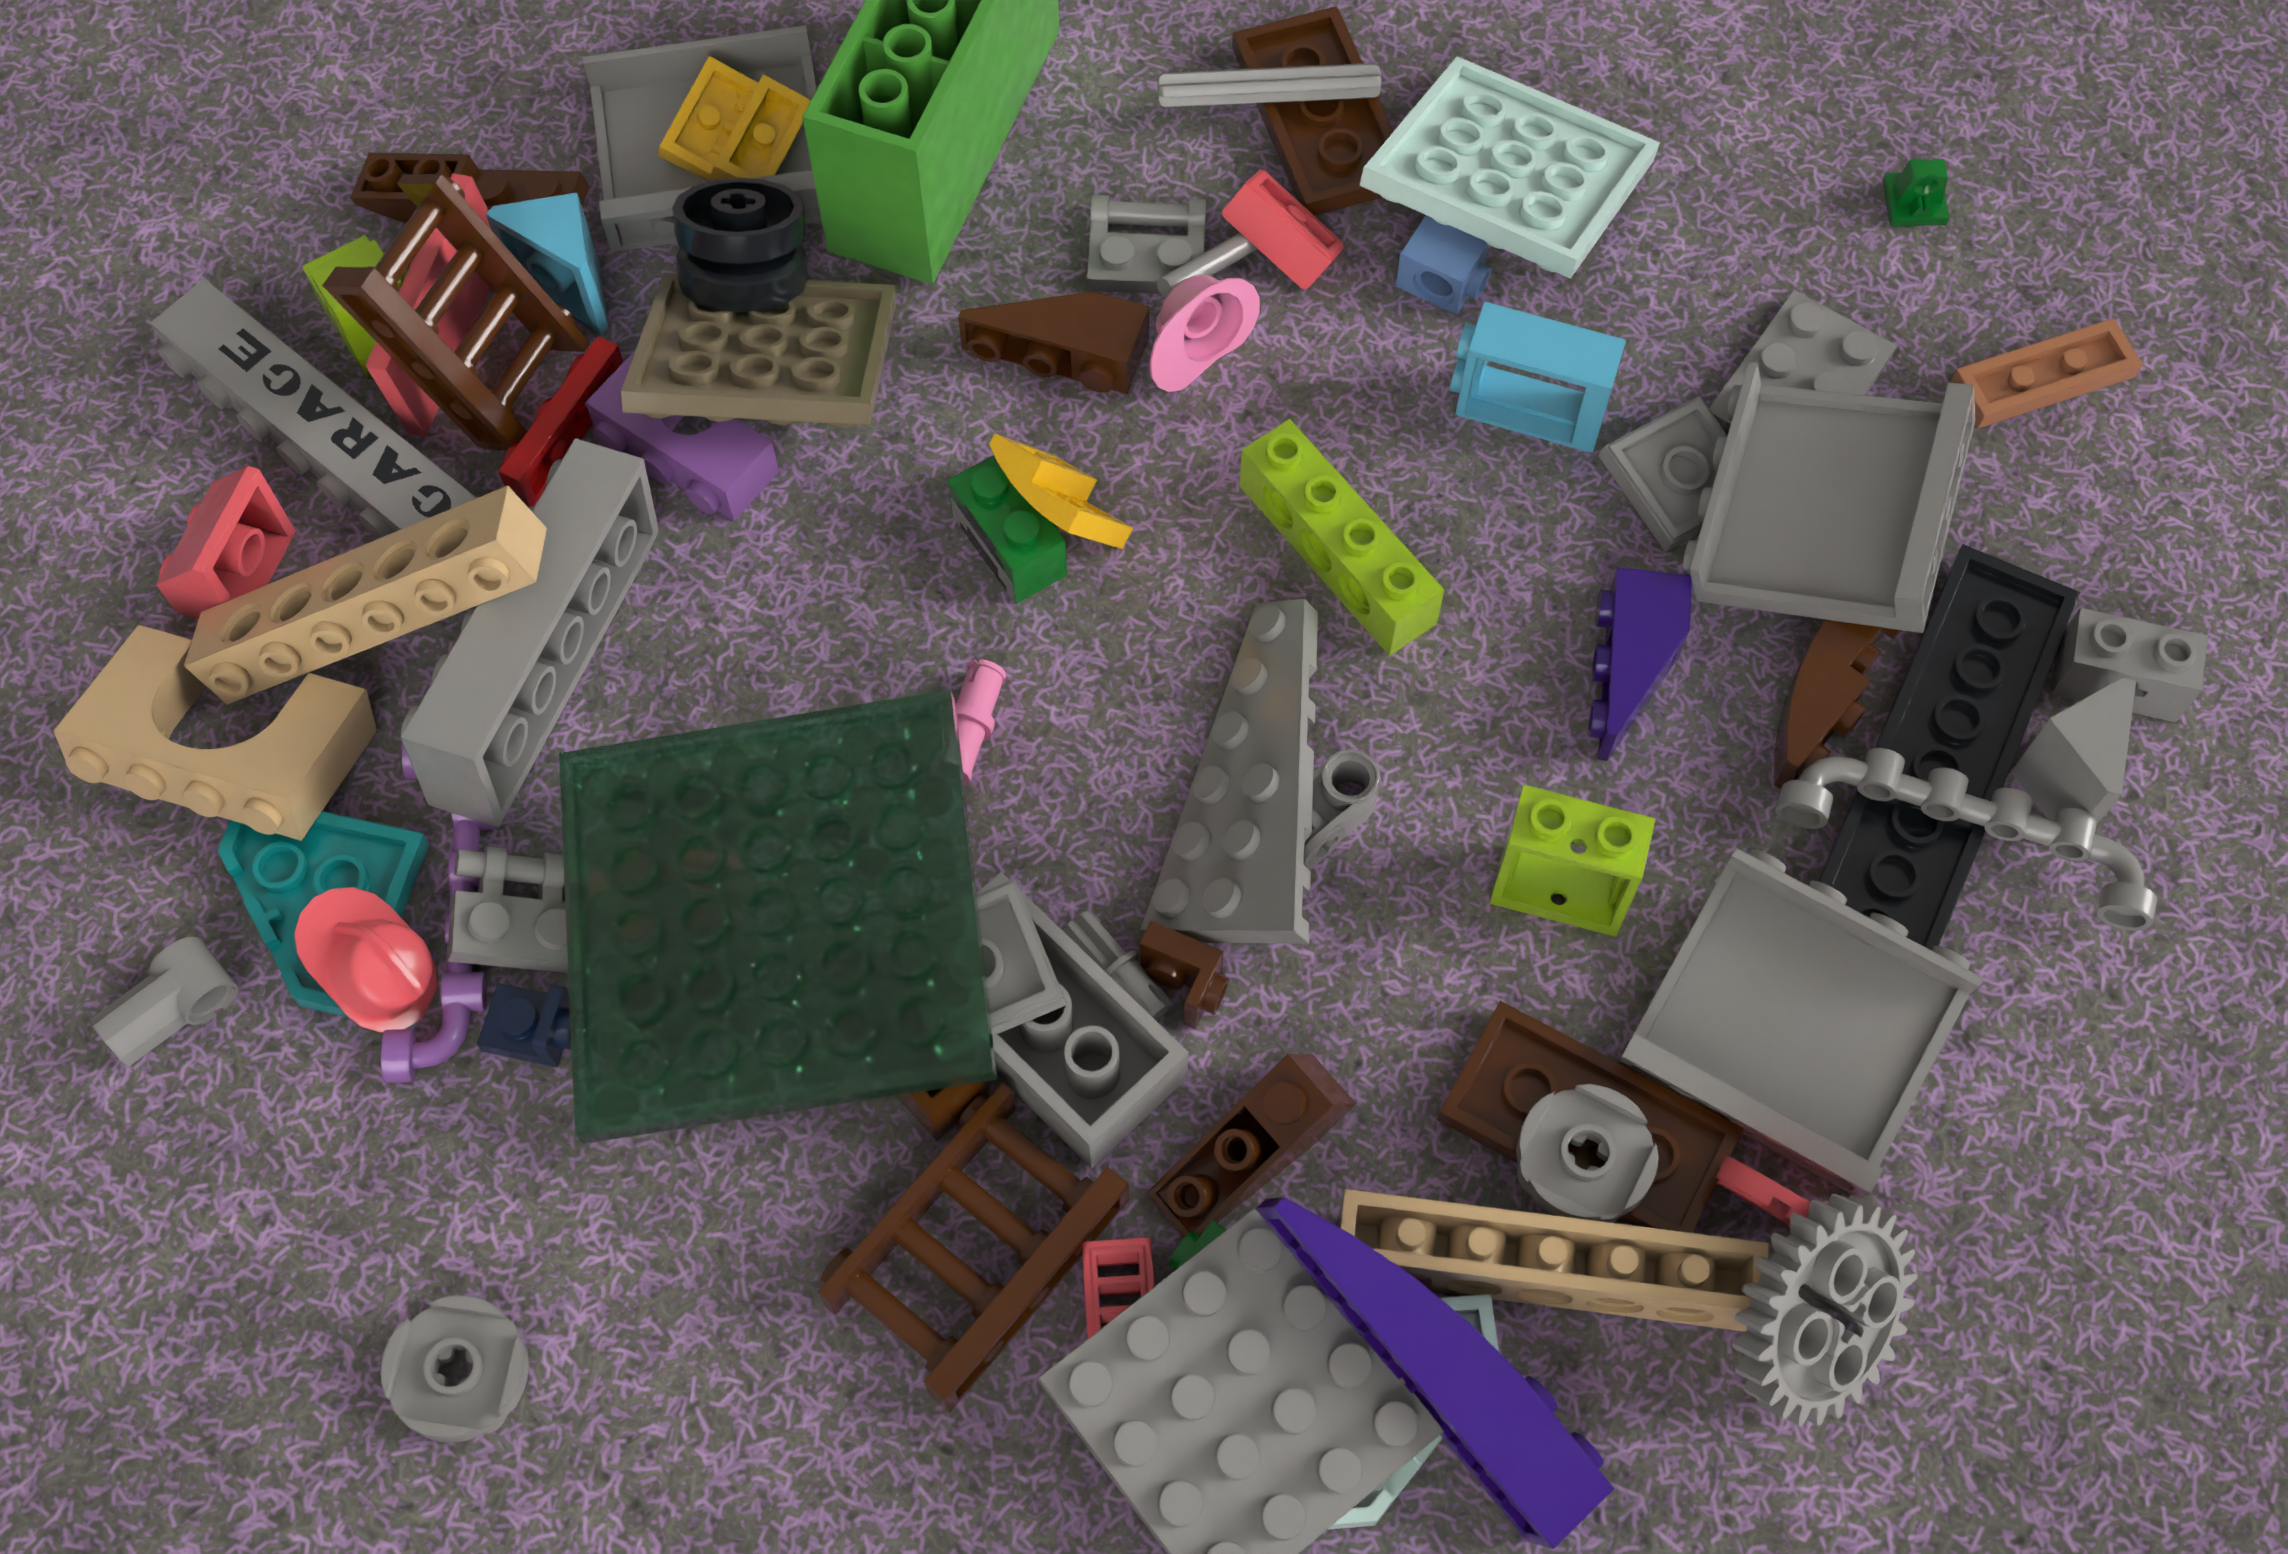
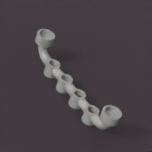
M1884 748L1868 750L1864 762L1841 756L1819 759L1803 771L1799 780L1788 781L1781 787L1775 812L1781 820L1800 828L1818 829L1827 824L1833 803V795L1824 787L1828 783L1844 782L1857 786L1858 791L1862 795L1873 800L1890 801L1898 799L1921 806L1924 814L1937 820L1953 821L1959 818L1985 826V831L1997 839L2005 841L2026 839L2048 846L2053 855L2064 860L2083 861L2090 859L2102 863L2114 872L2117 882L2106 884L2102 888L2097 910L2099 919L2112 927L2131 931L2145 930L2153 924L2157 896L2145 887V875L2138 859L2124 845L2110 838L2095 834L2097 818L2086 810L2064 808L2057 812L2055 821L2030 814L2033 799L2024 791L2014 788H1999L1993 792L1991 801L1966 794L1969 780L1963 773L1954 769H1933L1930 771L1927 781L1902 774L1905 765L1903 756L1895 751Z

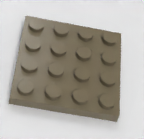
M663 273L621 388L623 413H642L651 418H667L673 415L700 416L717 422L729 421L734 418L767 420L777 425H787L796 421L828 423L838 428L871 425L896 308V285L808 280L804 291L789 303L768 310L732 312L719 311L694 303L682 294L677 273Z

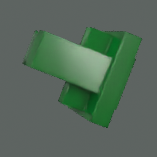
M1934 158L1930 161L1910 159L1902 173L1884 174L1882 183L1890 226L1947 225L1950 216L1945 194L1948 176L1944 159Z

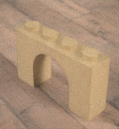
M142 625L136 627L54 729V734L70 773L86 782L106 783L130 790L147 800H164L188 807L195 813L205 817H222L248 825L262 834L271 835L276 833L300 841L307 834L377 732L365 688L308 673L273 722L254 737L236 745L217 749H196L179 745L169 740L170 735L206 687L184 667L192 640Z

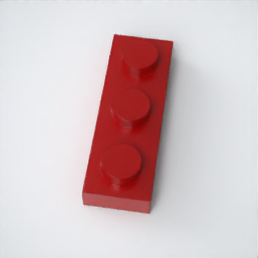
M597 336L586 353L578 355L573 360L568 370L567 378L552 398L546 399L540 405L533 425L519 443L509 447L502 459L501 468L498 472L504 486L508 485L528 508L536 504L546 489L548 473L553 463L558 459L562 460L575 438L582 440L592 427L593 422L585 402L623 363L618 345Z

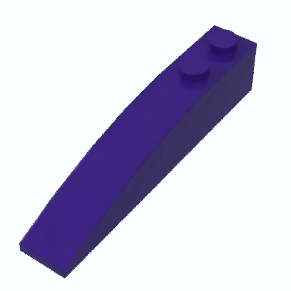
M1285 1197L1265 1199L1255 1208L1347 1322L1398 1379L1401 1377L1406 1382L1404 1386L1411 1394L1415 1393L1432 1415V1418L1443 1429L1444 1432L1440 1436L1528 1542L1554 1549L1615 1489L1599 1470L1604 1462L1598 1451L1579 1433L1573 1431L1570 1434L1553 1414L1558 1409V1405L1549 1391L1533 1377L1527 1376L1524 1378L1466 1319L1415 1277L1352 1234Z

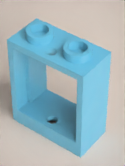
M1484 301L1477 325L1466 322L1456 353L1458 361L1449 390L1459 394L1455 415L1593 453L1626 340ZM1487 361L1586 387V390L1581 392L1486 366Z

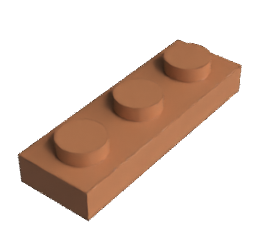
M2112 318L1957 368L1950 382L1974 385L1975 426L1979 429L2135 378L2143 363L2115 319Z

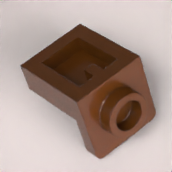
M1150 921L1140 941V965L1147 968L1146 972L1150 978L1163 986L1181 989L1185 984L1192 987L1184 1004L1183 1024L1196 1029L1204 1011L1215 1015L1229 984V978L1221 975L1224 951Z

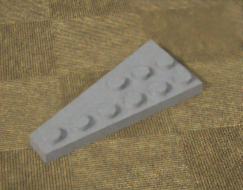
M1305 599L1256 603L1142 923L1140 930L1145 933L1150 921H1153L1203 943L1309 944V923L1302 917V896L1310 892L1311 871L1303 863L1304 842L1312 835L1314 751L1307 745V730L1309 725L1315 724V703L1308 697L1309 678L1314 674L1317 667L1318 612Z

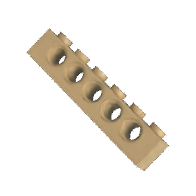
M507 485L202 611L184 667L228 705L536 583L547 528Z
M1349 1189L1344 1190L1338 1218L1339 1228L1352 1234L1411 1274L1430 1291L1465 1296L1491 1294V1299L1744 1332H1746L1747 1326L1736 1321L1735 1314L1750 1307L1752 1298L1746 1295L1742 1289L1745 1284L1758 1283L1762 1274L1757 1269L1755 1260L1757 1257L1768 1259L1769 1243Z

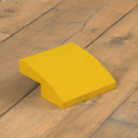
M709 56L664 136L657 156L710 181L776 175L803 125L802 116L811 100L764 74L758 83Z
M994 433L989 445L998 464L1017 491L1039 513L1067 533L1123 549L1133 527L1087 502L1097 479L1051 453Z

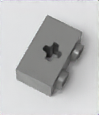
M2080 608L2067 626L2055 655L2051 695L2081 701L2118 679L2126 677L2136 680L2132 713L2177 722L2203 691L2208 635Z

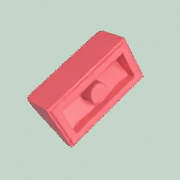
M1260 169L1251 177L1222 211V216L1304 290L1308 289L1345 248L1344 242L1265 170L1262 171Z

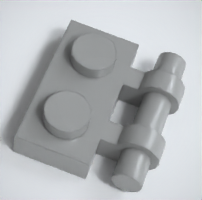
M485 846L483 852L457 850L454 874L457 876L479 878L478 892L456 890L451 899L448 962L563 973L582 972L586 965L588 904L562 902L563 887L588 888L591 875L590 864L568 862L564 854L546 852L542 858L507 855L506 848ZM512 881L538 884V898L503 895V882Z

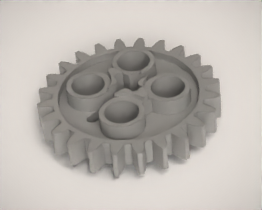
M1832 1194L1827 1205L1817 1200L1811 1201L1808 1219L1796 1213L1790 1215V1235L1787 1238L1775 1232L1772 1234L1771 1241L1775 1253L1770 1260L1764 1257L1756 1258V1267L1762 1275L1758 1283L1745 1284L1742 1289L1746 1295L1752 1298L1751 1305L1735 1314V1320L1747 1326L1746 1332L1733 1342V1348L1745 1354L1735 1369L1736 1373L1748 1379L1743 1390L1745 1393L1757 1398L1756 1404L1798 1426H1803L1806 1420L1820 1426L1826 1413L1837 1419L1842 1417L1845 1398L1857 1405L1862 1402V1383L1865 1380L1875 1385L1880 1382L1877 1365L1881 1359L1893 1361L1896 1357L1889 1344L1893 1336L1906 1334L1907 1328L1898 1322L1900 1313L1912 1308L1915 1302L1904 1296V1290L1917 1279V1273L1904 1268L1915 1255V1249L1903 1244L1908 1230L1895 1224L1897 1217L1895 1214L1854 1195H1850L1846 1199L1840 1195ZM1803 1288L1809 1291V1295L1814 1300L1845 1316L1853 1323V1331L1846 1330L1839 1320L1811 1306L1800 1298L1798 1294L1799 1289Z

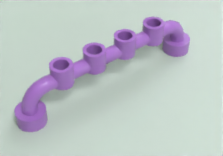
M402 742L404 777L406 780H418ZM452 813L453 846L449 854L448 863L450 898L449 911H447L445 917L446 967L441 982L442 1026L436 1036L422 1042H417L414 1029H385L381 1044V1070L385 1083L414 1082L416 1069L436 1066L452 1057L465 1041L470 1024V1011L486 1010V972H472L473 964L448 962L447 956L451 899L456 890L477 892L479 890V878L457 876L454 874L457 850L479 851L480 831L495 830L494 826Z

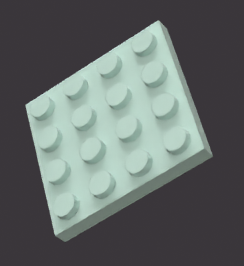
M1457 56L1364 166L1359 186L1380 194L1388 201L1400 203L1430 216L1440 224L1450 225L1482 239L1492 247L1507 250L1532 261L1544 270L1556 272L1571 279L1653 163L1660 142Z

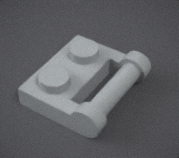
M1092 195L1087 291L1159 293L1157 288L1159 278L1204 253L1206 199L1189 198V204L1110 201L1109 195ZM1109 224L1188 227V235L1108 233Z

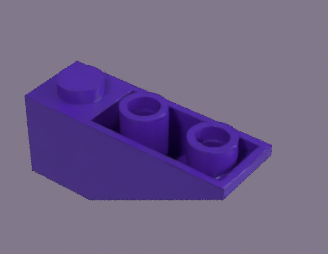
M1617 567L1610 590L1600 589L1596 604L1595 626L1606 627L1605 645L1596 644L1592 663V681L1602 682V699H1593L1588 725V736L1599 738L1598 760L1607 761L1679 658L1690 631L1692 590L1690 575Z

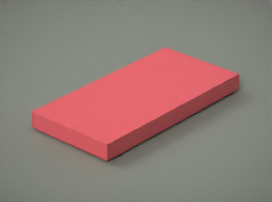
M452 174L450 179L462 188L465 193V201L490 228L485 215L489 210L472 176ZM435 228L412 260L398 292L414 310H416L457 252L437 228ZM476 271L470 276L436 325L439 329L438 336L453 352L478 318L491 289ZM376 342L365 366L406 433L427 437L439 406Z

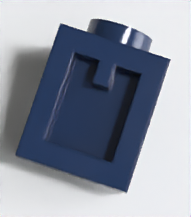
M497 983L477 1041V1046L482 1052L558 1068L563 1050H571L578 1040L582 1014L577 1010L578 1006L567 987L553 984L549 994Z

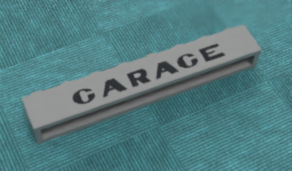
M202 279L150 322L163 344L157 352L176 374L184 377L189 372L199 379L196 382L199 389L216 407L223 409L228 404L238 411L236 414L238 421L255 439L263 442L269 437L279 445L276 447V451L295 472L303 475L307 470H310L319 478L316 483L321 491L336 506L343 509L350 503L361 512L357 515L358 519L376 539L476 499L473 494L206 279Z

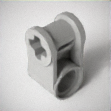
M1353 749L1341 750L1332 755L1314 771L1312 835L1304 842L1303 865L1308 869L1313 868L1333 852L1342 839L1365 822L1375 811L1380 775L1378 766L1366 753ZM1343 781H1353L1363 786L1365 791L1358 795L1347 796L1338 792L1334 787Z

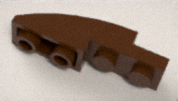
M369 152L350 198L357 206L407 223L418 207L397 184L403 174H443L448 178L452 174L472 176L488 210L497 205L576 192L578 193L581 206H583L590 186L580 171L478 169L469 154Z
M1824 619L1796 671L1784 701L1777 727L1774 751V786L1781 790L1784 783L1793 781L1798 776H1801L1803 771L1814 762L1829 757L1831 751L1824 747V744L1834 732L1845 738L1852 731L1867 710L1864 705L1859 703V700L1870 682V679L1864 675L1881 653V650L1874 645L1884 633L1890 638L1895 639L1902 630Z

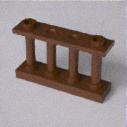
M403 174L397 184L418 208L375 267H335L322 286L476 446L488 450L507 451L510 446L519 443L527 433V430L513 416L514 409L512 405L549 350L585 352L590 342L574 325L575 319L572 314L550 298L465 201V193L456 182L443 174ZM435 228H437L457 252L416 310H414L398 293L399 286L397 281ZM476 271L494 291V294L453 352L438 336L439 329L436 325L470 276ZM513 313L531 334L492 392H490L476 377L477 370L475 365L507 318Z
M1003 1082L990 1097L982 1093L969 1104L958 1123L961 1130L854 1251L848 1247L844 1248L830 1261L821 1276V1281L824 1282V1285L818 1290L825 1307L834 1315L852 1297L928 1361L925 1369L930 1374L924 1380L927 1392L930 1397L949 1413L1083 1256L1082 1243L1096 1241L1129 1202V1183L1109 1167H1106L1095 1181H1092L1089 1177H1085L1081 1181L1008 1122L1007 1119L1016 1109L1013 1090ZM988 1141L1064 1202L1062 1210L1067 1214L1050 1234L1044 1229L1038 1232L1033 1230L963 1172V1169ZM943 1192L1019 1254L1017 1262L1022 1267L1005 1287L999 1282L993 1285L988 1283L917 1224ZM898 1244L974 1307L972 1316L976 1318V1321L959 1340L954 1336H949L945 1339L870 1276Z

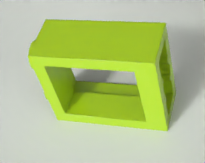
M1523 784L1503 846L1489 904L1616 937L1643 878L1656 818ZM1570 845L1583 846L1586 851L1577 854L1571 850ZM1560 894L1565 898V903L1562 905L1554 904L1551 896Z

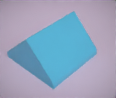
M578 193L493 206L485 215L494 234L555 303L568 310L575 321L602 336L609 328L600 262Z

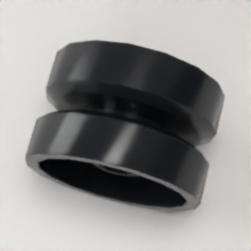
M730 178L713 180L693 186L677 197L672 210L674 235L680 246L676 255L678 283L684 296L698 305L719 311L750 312L768 310L789 303L804 291L808 281L807 255L802 246V240L806 233L805 208L799 194L785 185L764 179Z

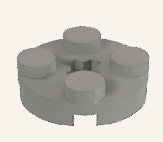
M1576 1085L1574 1090H1563L1555 1095L1553 1092L1543 1097L1530 1110L1520 1130L1516 1145L1517 1177L1522 1188L1530 1193L1533 1200L1551 1215L1614 1223L1617 1218L1632 1211L1641 1202L1652 1185L1658 1167L1657 1145L1655 1143L1653 1146L1652 1135L1645 1126L1648 1122L1640 1108L1629 1098L1601 1085ZM1586 1139L1595 1141L1599 1145L1596 1155L1605 1161L1604 1166L1601 1168L1590 1166L1587 1170L1574 1164L1575 1157L1568 1152V1145L1571 1143L1574 1146L1581 1147Z
M464 1295L447 1296L427 1304L431 1308L420 1312L411 1321L407 1318L393 1332L382 1358L381 1384L394 1412L414 1432L439 1442H462L481 1434L494 1432L505 1422L507 1415L516 1407L524 1392L529 1372V1357L521 1331L494 1304L477 1297ZM457 1351H467L466 1361L473 1366L469 1377L462 1378L457 1386L448 1387V1378L438 1373L440 1363L452 1362Z

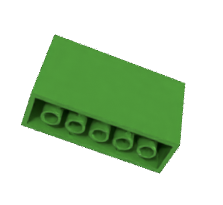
M865 0L802 116L827 252L928 284H934L1060 31L1058 0Z

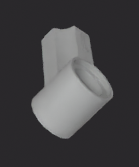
M185 937L165 947L151 962L149 968L150 976L90 1019L98 1035L126 1066L129 1067L187 1023L200 1025L209 1022L217 1016L214 1012L216 1008L221 1005L225 1010L236 1000L239 993L237 984L202 939L198 937Z

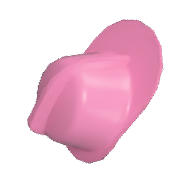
M1193 275L1183 279L1171 289L1164 299L1160 313L1156 318L1155 329L1158 336L1154 342L1150 357V375L1158 388L1167 392L1183 390L1218 358L1244 343L1254 329L1260 313V297L1251 283L1242 278L1218 280L1209 275Z

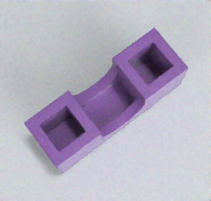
M632 353L585 402L594 425L592 430L594 437L603 447L620 452L625 451L630 455L643 458L649 477L663 485H666L669 480L684 489L688 499L704 513L712 515L717 510L732 521H735L779 472L772 441L736 418L724 422L716 421L707 430L698 434L682 435L672 430L684 416L673 415L667 418H651L642 413H623L621 388L634 355Z

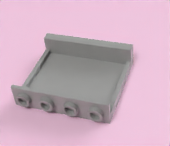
M806 25L776 28L733 36H720L676 44H664L620 52L614 51L583 57V64L591 90L603 200L599 201L600 216L611 252L678 243L674 235L672 210L677 197L693 186L710 181L657 156L664 136L708 57L715 58L758 83L764 74L812 100L817 87ZM803 124L776 175L751 179H764L782 184L799 194L805 208L806 224L820 222L821 215Z
M1748 362L1742 386L1734 385L1730 393L1728 420L1732 422L1728 436L1720 435L1715 445L1713 469L1717 474L1713 488L1705 487L1701 494L1698 509V520L1702 524L1698 540H1689L1684 554L1683 573L1684 575L1691 576L1696 601L1923 633L1976 420L1974 385L1948 382L1943 403L1762 385L1758 363Z
M1736 848L1618 1063L1744 1128L1742 1135L1851 1195L1863 1198L1871 1194L1883 1171L1880 1165L1969 995L1980 987L1984 978L1969 971L1970 962L1960 954L1936 945L1929 950L1906 937L1909 933L1908 930L1899 922L1878 913H1872L1870 917H1867L1846 906L1847 898L1833 887L1818 881H1811L1809 885H1806L1785 874L1786 866L1774 856L1757 849H1751L1747 854Z

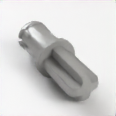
M1083 911L1065 926L1063 932L1156 1021L1168 1013L1174 1002L1154 983L1137 962L1139 954L1135 950L1126 953L1091 912Z

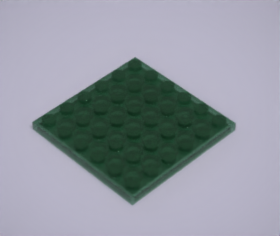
M951 689L559 753L575 1137L583 1144L997 1080L956 704Z

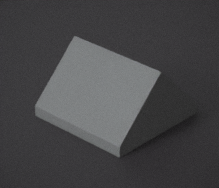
M2122 677L2049 718L2011 771L2047 819L2055 821L2057 812L2061 809L2078 808L2086 810L2095 816L2098 825L2122 796L2136 680Z

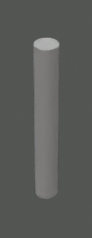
M1238 233L1159 278L1157 281L1158 291L1163 298H1166L1171 289L1183 279L1193 275L1212 276L1254 252L1257 248L1241 233Z

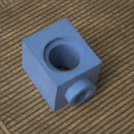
M1425 215L1400 253L1396 287L1457 315L1467 298L1470 297L1477 300L1487 285L1492 270L1485 265L1489 245L1482 239L1450 225L1440 224L1432 217Z

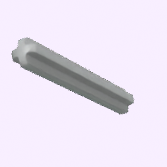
M1376 63L1162 73L1158 78V100L1160 106L1164 108L1375 98L1379 96L1381 91V71Z

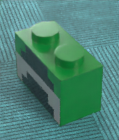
M994 455L948 479L952 516L1015 604L1067 576L1064 538L1054 524L1039 513L1017 491L1003 472Z

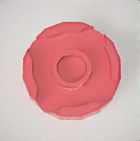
M1725 1155L1719 1166L1720 1169L1715 1176L1718 1179V1184L1787 1224L1788 1227H1790V1215L1793 1213L1808 1219L1811 1202L1749 1166Z

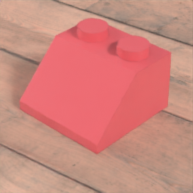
M246 466L212 482L201 503L196 504L191 510L187 521V529L174 553L168 555L163 561L159 580L156 584L176 613L199 620L202 611L269 584L296 530L258 468Z

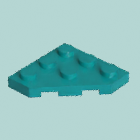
M322 811L302 841L276 833L271 835L262 834L248 825L230 820L217 851L227 871L233 877L260 936L282 973L281 977L292 998L300 1007L348 1017L307 972L297 955L294 932L299 914L314 897L331 889L354 887L374 893L390 905L402 918L430 843L425 835L420 832Z

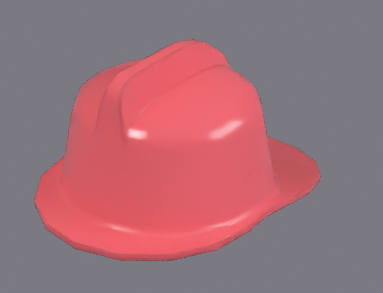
M354 887L337 888L314 897L299 914L294 932L299 959L314 980L335 1001L344 1014L360 1027L382 1033L385 1029H405L423 1017L438 986L436 964L424 939L413 931L390 905L371 892Z

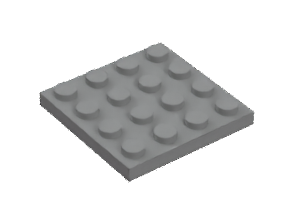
M1255 1208L1038 1379V1382L1167 1554H1298L1444 1432L1415 1393L1411 1394L1404 1386L1406 1384L1402 1377L1398 1379L1347 1322Z

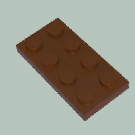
M1337 6L1236 31L1232 35V49L1241 69L1363 64ZM1378 96L1361 99L1256 103L1296 199L1313 215L1382 198L1380 194L1359 186L1364 166L1394 132Z
M1500 1001L1444 1102L1437 1120L1518 1163L1516 1145L1520 1130L1530 1110L1540 1099L1553 1092L1555 1095L1563 1090H1574L1576 1085L1595 1084L1613 1089L1629 1098L1640 1108L1648 1121L1645 1126L1652 1135L1653 1146L1655 1143L1657 1145L1659 1156L1657 1172L1646 1195L1632 1211L1619 1218L1633 1226L1693 1233L1718 1182L1715 1176L1720 1169L1719 1166L1725 1155L1731 1156L1744 1128ZM1586 1139L1581 1147L1574 1146L1571 1143L1568 1145V1152L1575 1157L1574 1164L1587 1170L1590 1166L1601 1168L1605 1164V1161L1596 1155L1599 1145L1595 1141Z

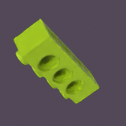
M1288 419L1242 449L1239 483L1241 489L1389 656L1437 624L1444 595L1443 587L1291 419Z

